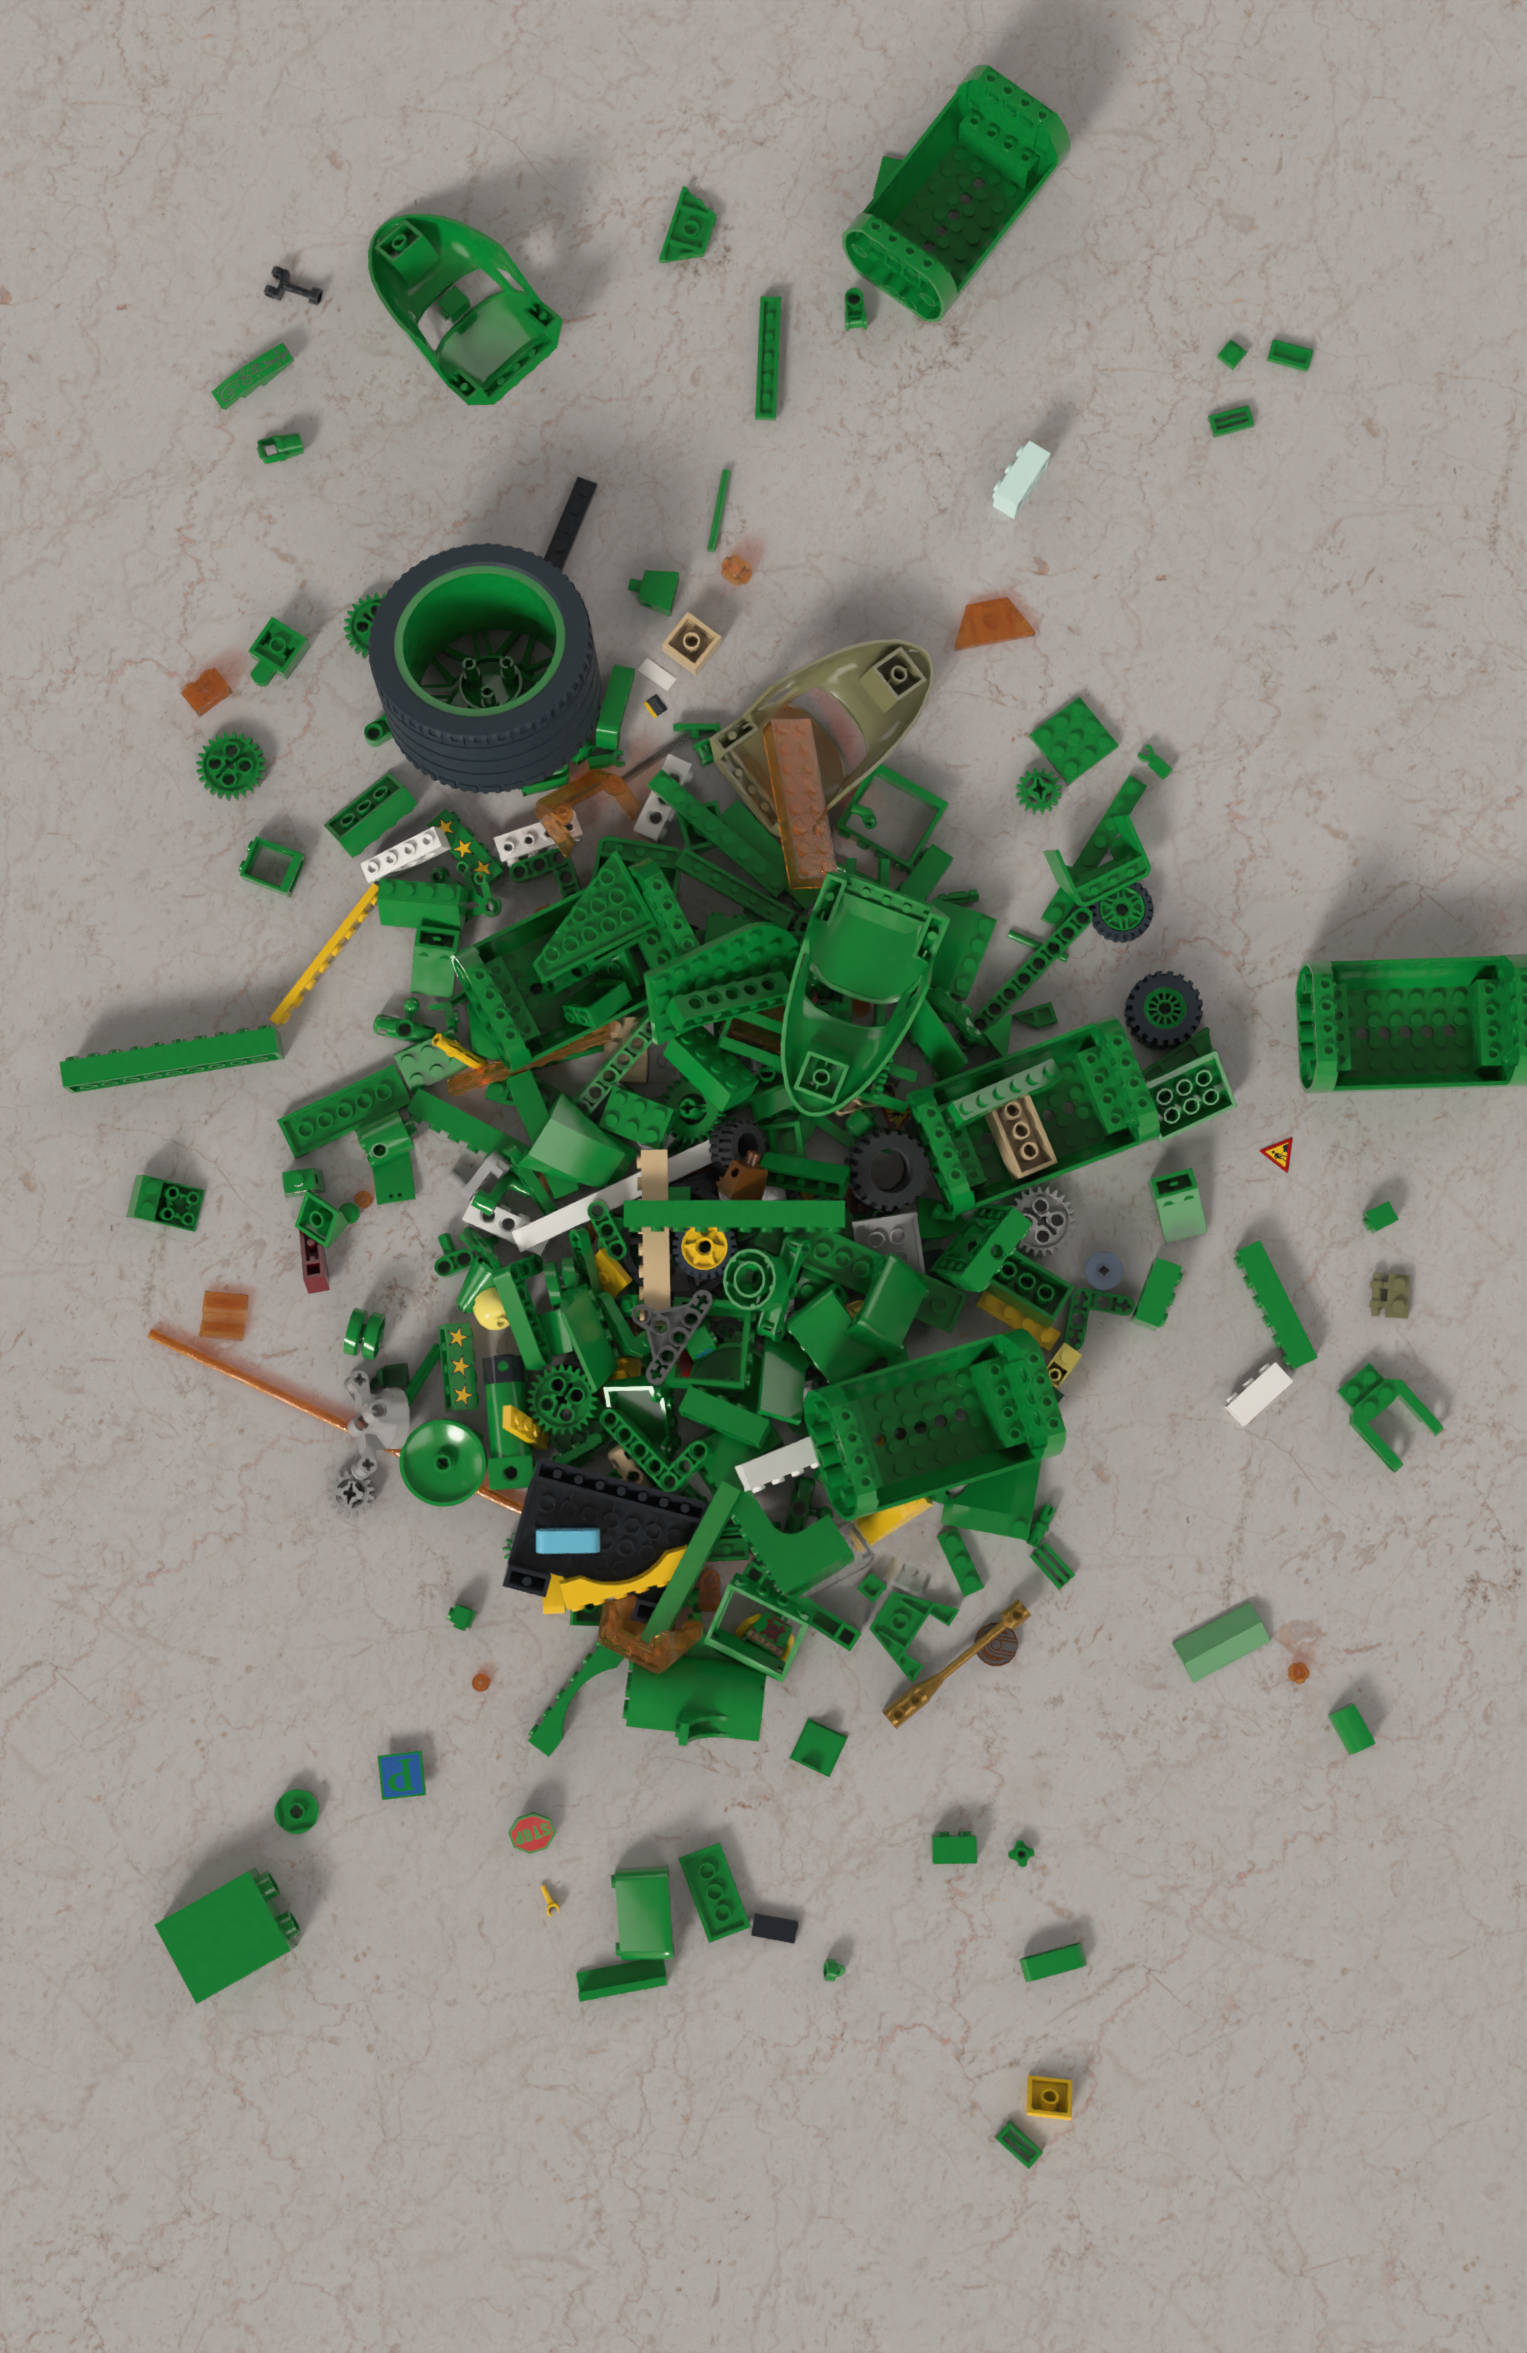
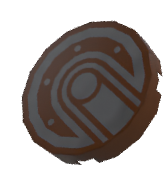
M989 1623L983 1626L977 1632L974 1643L998 1623ZM1006 1628L977 1652V1656L985 1664L991 1666H1003L1009 1663L1015 1657L1018 1649V1639L1015 1632L1010 1628Z

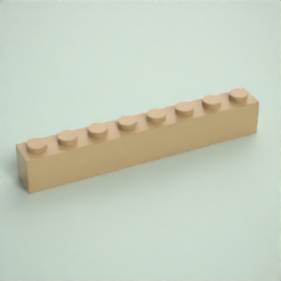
M641 1150V1155H637V1168H641V1177H637V1189L642 1190V1199L638 1200H668V1151ZM642 1228V1232H638V1234H643V1243H639V1256H643V1265H639V1278H644V1286L639 1287L640 1300H644V1304L655 1311L671 1308L669 1228H664V1232H651V1228ZM640 1309V1320L647 1319L648 1312ZM660 1320L654 1326H667V1324Z

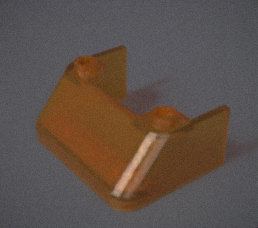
M593 769L536 802L534 807L536 817L565 858L570 857L576 843L564 827L572 821L573 811L571 808L602 790L614 796L631 821L635 820L641 804L620 776L600 769Z

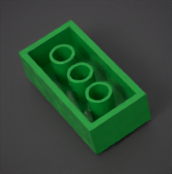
M703 1025L671 1039L663 1055L721 1112L751 1097L759 1080L731 1052L716 1047L718 1040Z
M997 1247L992 1253L993 1256L997 1253ZM1015 1250L1011 1256L1005 1259L1002 1269L989 1280L990 1285L985 1291L1049 1329L1073 1291L1074 1286Z

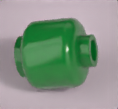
M857 1108L846 1119L845 1125L847 1128L845 1130L854 1139L859 1136L863 1137L866 1135L865 1132L877 1128V1123L874 1120L876 1116L867 1108L864 1111Z

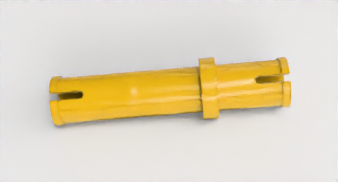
M437 1033L434 1036L432 1044L445 1051L447 1056L457 1058L480 1074H484L488 1070V1061L463 1048L458 1041L450 1040L441 1033Z

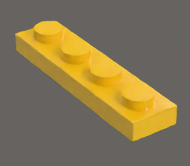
M984 1291L976 1304L977 1307L1010 1328L1025 1329L1036 1339L1040 1347L1050 1352L1061 1334L1051 1326L1049 1329L1045 1328L987 1291Z
M512 1405L503 1406L502 1427L536 1449L547 1450V1442H549L550 1435L549 1431H545V1426H538L537 1421Z

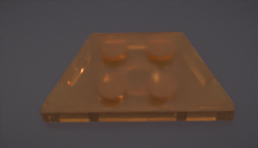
M1008 597L968 604L964 611L954 649L958 651L1035 636V631Z

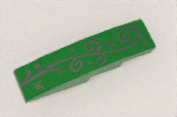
M281 343L242 367L211 391L220 407L226 410L240 397L246 398L260 385L265 386L295 360L284 343Z

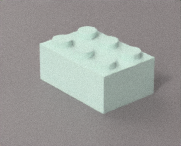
M1028 441L1026 446L1022 445L1016 454L1015 462H1011L1008 465L1003 481L999 480L993 491L995 492L992 496L994 498L993 507L1014 519L1046 471L1051 453L1031 441Z

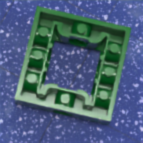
M993 1204L981 1206L970 1216L930 1269V1272L943 1283L956 1289L980 1293L990 1285L989 1280L992 1276L1002 1269L1005 1259L1015 1252L1017 1243L1028 1235L1029 1228L1033 1223L1015 1207ZM969 1242H971L973 1245L972 1250L970 1252H968L967 1245ZM995 1245L997 1247V1253L993 1256L992 1248Z

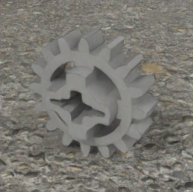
M347 1470L344 1473V1477L337 1474L338 1481L331 1480V1484L334 1487L327 1489L328 1492L332 1493V1496H329L327 1500L334 1502L330 1507H338L337 1514L340 1515L344 1511L347 1518H349L350 1513L354 1517H358V1511L365 1514L364 1508L372 1507L369 1500L375 1499L374 1496L370 1495V1492L375 1491V1488L369 1487L372 1481L370 1479L366 1481L364 1479H357L353 1474L350 1475ZM349 1480L348 1485L339 1488L344 1481ZM358 1481L364 1486L365 1492H361L359 1489ZM353 1488V1492H356V1497H352L349 1500L350 1497L346 1495V1492L351 1491ZM337 1495L341 1496L344 1500V1507L338 1501ZM364 1500L360 1506L353 1508L357 1501Z

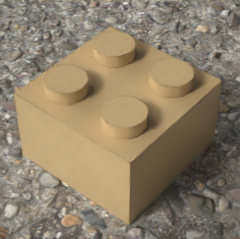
M687 612L662 643V651L693 675L697 676L721 646L722 638Z

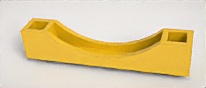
M683 1545L666 1550L660 1559L648 1570L627 1580L602 1582L582 1575L560 1580L559 1583L567 1610L579 1611L585 1608L584 1605L590 1603L600 1605L611 1597L621 1599L632 1591L642 1593L649 1590L648 1587L657 1585V1587L668 1585L688 1546Z

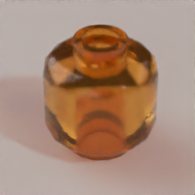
M735 554L726 557L721 563L722 577L734 586L745 585L750 581L753 574L752 566L741 556Z

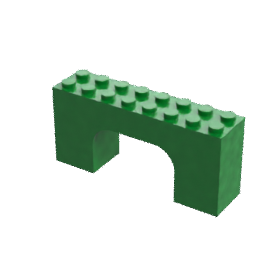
M773 1425L761 1449L719 1431L705 1439L712 1442L715 1450L713 1456L700 1470L702 1472L704 1470L707 1471L704 1475L713 1490L715 1488L718 1489L723 1480L743 1491L730 1518L735 1526L740 1524V1527H738L740 1534L747 1544L752 1543L749 1548L758 1563L763 1561L761 1567L770 1581L772 1579L775 1580L772 1585L778 1594L794 1600L856 1561L851 1548L829 1514L801 1532L785 1534L778 1531L771 1524L752 1491H744L735 1466L784 1447V1443ZM700 1445L698 1451L702 1456L705 1454V1448L703 1445Z

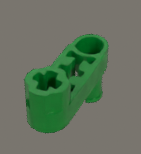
M508 1170L499 1179L490 1194L479 1189L471 1206L491 1216L508 1190L512 1189L526 1198H529L530 1194L518 1176Z

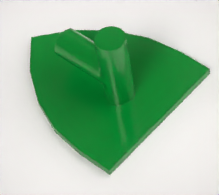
M917 1198L920 1238L950 1236L966 1223L961 1215L952 1217L944 1203L931 1199Z

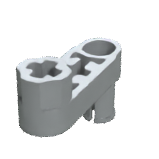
M495 1150L488 1156L470 1181L466 1180L456 1169H453L448 1174L446 1180L451 1182L466 1200L471 1201L492 1174L501 1179L511 1168V1164Z

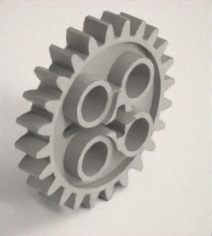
M1038 1186L1036 1193H1034L1029 1188L1028 1196L1021 1192L1022 1200L1014 1199L1017 1206L1010 1205L1015 1207L1033 1223L1029 1228L1028 1235L1019 1241L1018 1249L1025 1246V1254L1031 1249L1033 1250L1034 1257L1038 1251H1041L1042 1257H1045L1046 1251L1054 1255V1248L1062 1251L1060 1244L1062 1243L1066 1246L1069 1244L1065 1239L1066 1237L1073 1238L1069 1231L1076 1229L1074 1225H1071V1222L1076 1221L1077 1218L1070 1215L1075 1212V1209L1068 1210L1067 1207L1071 1202H1063L1065 1195L1058 1198V1190L1050 1194L1049 1187L1046 1188L1045 1192H1042L1040 1186ZM1042 1201L1046 1206V1210L1038 1212L1034 1204ZM1026 1209H1030L1039 1219L1044 1217L1046 1219L1044 1223L1053 1229L1056 1235H1053L1046 1226H1038V1220L1029 1214ZM1054 1215L1061 1217L1062 1225L1054 1226L1051 1223V1217ZM1045 1232L1048 1235V1241L1044 1243L1038 1241L1037 1233Z

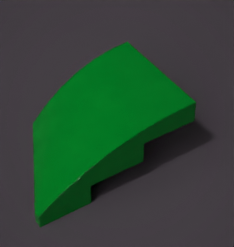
M467 1004L466 1012L470 1025L467 1037L471 1052L480 1057H487L489 1060H500L472 1004Z

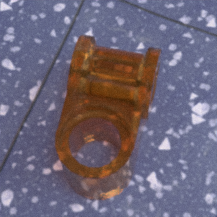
M707 1570L701 1576L698 1608H701L702 1612H717L721 1603V1579L715 1570ZM709 1574L713 1575L714 1579H717V1582H713L712 1586H708V1582L704 1581V1578H708Z

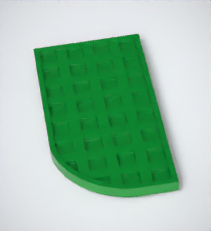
M754 922L746 924L645 972L644 980L653 1042L658 1046L693 1029L690 1028L677 1032L665 1010L671 998L676 995H686L695 990L702 991L716 985L723 986L732 981L739 982L749 977L763 976L769 972L776 973L782 971L787 981L790 982L800 951L796 939L777 924Z

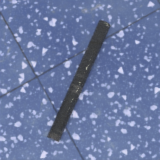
M685 732L617 779L621 787L689 741L691 739L689 734Z

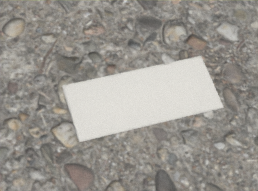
M648 658L638 669L639 672L666 691L676 681L674 676Z

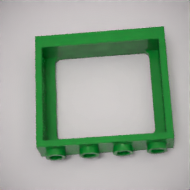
M674 1297L673 1307L688 1304L692 1298ZM697 1298L699 1300L697 1308L694 1306L691 1308L696 1309L702 1314L703 1312L700 1311V1307L703 1303L708 1304L706 1299ZM712 1299V1306L706 1316L744 1319L738 1378L736 1380L679 1376V1357L665 1379V1383L670 1388L689 1389L690 1386L693 1388L700 1386L706 1390L746 1393L747 1386L751 1385V1373H748L749 1364H753V1351H750L751 1343H755L756 1332L752 1329L753 1322H757L758 1311L740 1309L731 1303L730 1300ZM677 1332L674 1334L673 1340L676 1343H681L682 1332ZM668 1350L667 1362L673 1360L674 1354Z

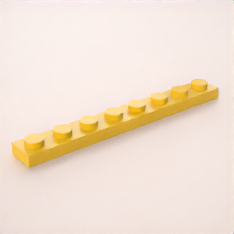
M373 883L271 1015L269 1020L277 1027L288 1022L291 1017L290 1012L294 1007L298 1008L301 1005L307 990L311 991L314 988L320 973L324 974L328 970L329 962L333 956L337 957L341 953L342 945L346 939L350 940L354 936L356 926L359 922L363 923L367 919L368 911L372 905L376 906L378 904L377 895L379 887Z

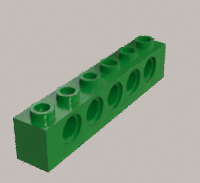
M782 971L776 973L769 972L763 976L749 977L739 982L732 981L723 986L716 985L706 990H695L690 994L676 995L671 998L665 1011L678 1032L786 1005L790 984Z

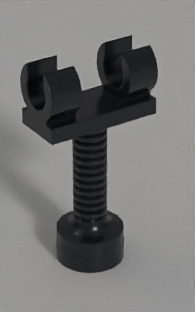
M278 266L273 267L271 274H273L274 278L279 279L280 282L277 288L266 285L264 289L265 296L281 301L286 290L308 298L311 304L317 306L320 304L323 295L322 289L312 287L309 290L288 283L291 276L289 271Z

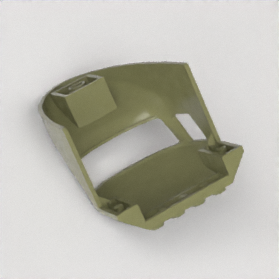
M886 639L857 643L805 664L769 686L742 716L709 739L715 764L769 833L790 841L847 796L907 736L926 707L933 687L934 664L932 658L923 647L916 643L900 639ZM813 687L831 695L844 708L864 739L867 755L850 775L847 774L845 759L825 728L806 709L791 702ZM792 688L778 701L766 704L778 693ZM799 766L816 781L807 790L803 787L807 780L800 773Z

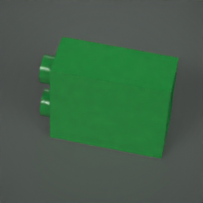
M255 1867L154 1924L196 2004L298 1946L294 1938L301 1934V1929L291 1911L288 1910L281 1914L273 1898L280 1895V1890L269 1871L259 1874Z

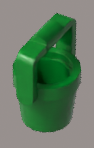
M299 433L276 434L273 437L257 441L258 455L265 464L286 461V459L304 453ZM275 445L277 453L267 455L265 447Z

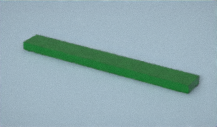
M722 1480L640 1637L642 1640L658 1649L662 1648L743 1493L742 1490Z

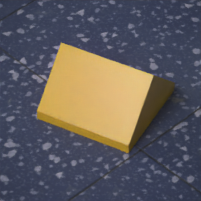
M1028 2075L1024 2107L1026 2115L1072 2120V2080Z

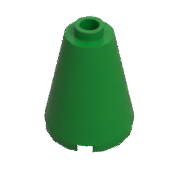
M479 1253L474 1257L456 1298L457 1308L464 1314L468 1312L474 1313L475 1299L482 1291L493 1287L496 1288L493 1281V1271L495 1269L487 1260L480 1257Z

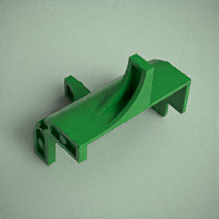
M693 1608V1614H688L687 1627L691 1628L690 1636L686 1635L684 1649L688 1650L664 1647L658 1649L654 1646L636 1644L635 1651L630 1652L628 1670H632V1672H628L625 1697H628L629 1700L625 1699L622 1717V1719H627V1727L675 1732L674 1737L679 1738L678 1745L687 1746L691 1741L703 1738H731L759 1742L766 1675L704 1643L707 1633L702 1621L701 1608Z

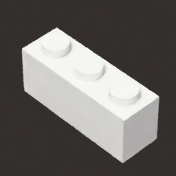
M1267 1362L1258 1370L1260 1375L1255 1380L1252 1377L1242 1385L1245 1388L1239 1394L1235 1392L1226 1400L1228 1404L1225 1408L1241 1426L1247 1425L1293 1382L1276 1362L1271 1365Z

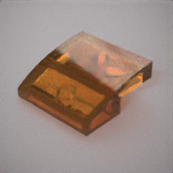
M205 1291L200 1337L244 1341L249 1296Z

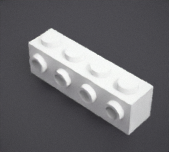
M575 810L494 837L503 866L508 865V867H511L512 864L554 848L567 844L568 846L577 845L581 842L580 840L584 839Z

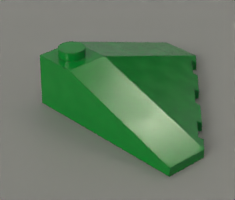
M1042 1461L972 1483L963 1489L964 1492L954 1499L951 1497L948 1505H944L940 1524L1028 1541Z

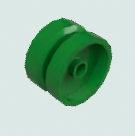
M573 1256L561 1259L562 1272L560 1273L554 1260L543 1262L545 1280L553 1309L560 1308L563 1291L582 1285Z
M354 1308L345 1335L344 1354L356 1356L361 1350L364 1359L375 1361L383 1341L386 1315L374 1312L368 1320L366 1310Z

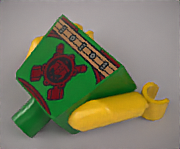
M767 1611L764 1615L756 1614L746 1618L735 1631V1636L743 1638L746 1642L785 1662L795 1642L794 1636L791 1634L793 1627L786 1623L789 1618L778 1612L774 1615Z

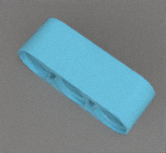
M536 1529V1552L542 1554L600 1552V1529Z

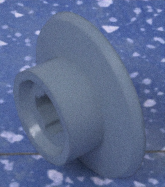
M1107 1251L1097 1252L1089 1257L1084 1269L1085 1277L1089 1284L1099 1290H1109L1116 1287L1120 1283L1124 1271L1120 1259ZM1102 1266L1108 1270L1105 1276H1102L1099 1272Z

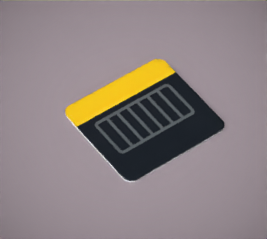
M657 694L643 703L653 718L658 717L667 710V707Z

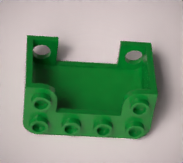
M837 1281L798 1306L787 1319L786 1325L788 1332L795 1336L802 1350L808 1353L815 1367L821 1370L826 1377L829 1385L855 1378L883 1357L844 1335L848 1325L853 1326L854 1319L844 1308V1304L849 1300V1296Z
M660 1372L653 1373L652 1379L661 1378ZM646 1375L608 1381L603 1387L607 1407H612L615 1403V1407L621 1409L671 1461L678 1449L681 1448L682 1441L677 1432L678 1418L674 1414L675 1400L671 1396L670 1387H667L665 1381L660 1385H652L648 1382ZM626 1429L624 1435L629 1440L631 1432L629 1429ZM641 1444L639 1447V1451L642 1455L645 1454L646 1449L645 1446ZM625 1451L624 1455L629 1460L630 1455L627 1451ZM658 1460L654 1462V1467L661 1466Z

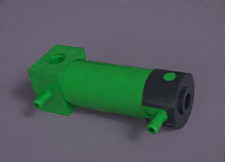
M504 1354L482 1359L490 1445V1459H488L490 1490L528 1488L535 1468V1457L532 1456L531 1445L502 1426L503 1406L512 1405L529 1416L526 1382H528L527 1371L531 1370L526 1367L521 1355ZM544 1366L534 1370H543ZM515 1467L517 1469V1476L514 1479H510L508 1471L510 1468Z

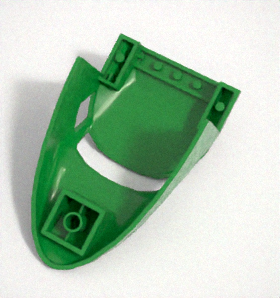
M406 214L397 216L386 221L374 233L368 249V270L378 297L426 362L448 388L467 405H494L557 349L563 319L540 300L503 246L489 236L460 221L435 214ZM478 269L483 270L502 288V291L488 296L474 306L449 329L441 339L436 350H433L418 327L423 314L441 294L462 277ZM498 269L508 272L524 291L514 289Z
M827 872L809 919L795 965L784 1013L781 1037V1066L785 1088L794 1106L803 1114L808 1116L830 1114L841 1109L861 1094L877 1077L907 1033L930 987L934 959L951 919L932 904L850 873ZM805 952V957L801 965L802 957ZM810 969L821 983L846 996L880 1005L898 1002L889 1022L886 1025L867 1027L833 1017L817 1008L805 995L808 970ZM919 985L915 998L906 1009L910 994Z

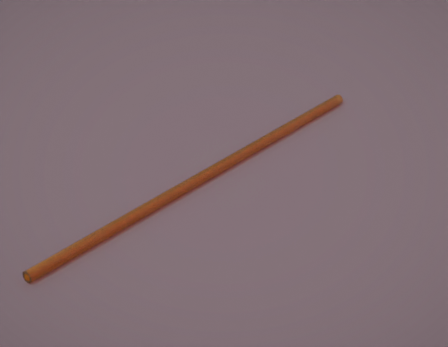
M153 1328L150 1330L148 1339L350 1434L347 1429L348 1421ZM401 1449L383 1450L400 1458ZM481 1485L475 1493L513 1513L521 1514L522 1504Z

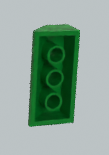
M387 772L324 824V826L353 859L356 855L361 854L369 844L378 840L386 830L394 827L403 816L411 813L418 803L405 786L390 772Z
M380 878L377 895L380 923L382 926L417 929V925L456 930L463 933L469 891L461 885Z

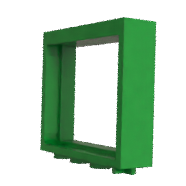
M880 764L862 781L836 824V831H838L837 834L846 840L850 838L857 842L856 845L865 851L867 849L871 850L878 859H890L895 869L904 872V870L908 872L946 812L949 803ZM875 776L937 811L908 861L903 860L846 826L852 816L851 809L853 803H860Z
M736 1572L727 1586L704 1643L783 1683L816 1612ZM735 1591L802 1625L786 1662L720 1628Z

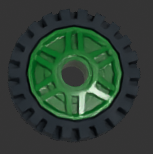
M1135 882L1089 907L1093 915V928L1098 931L1097 933L1100 936H1104V939L1112 940L1115 943H1126L1140 937L1149 927L1154 913L1152 897L1148 894V890L1143 888L1139 882ZM1116 907H1125L1127 913L1124 915L1118 914Z

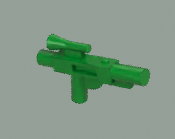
M470 1226L466 1227L464 1232L459 1235V1239L465 1242L472 1251L476 1249L493 1269L500 1268V1259L493 1251L494 1245L499 1242L498 1237L482 1238Z

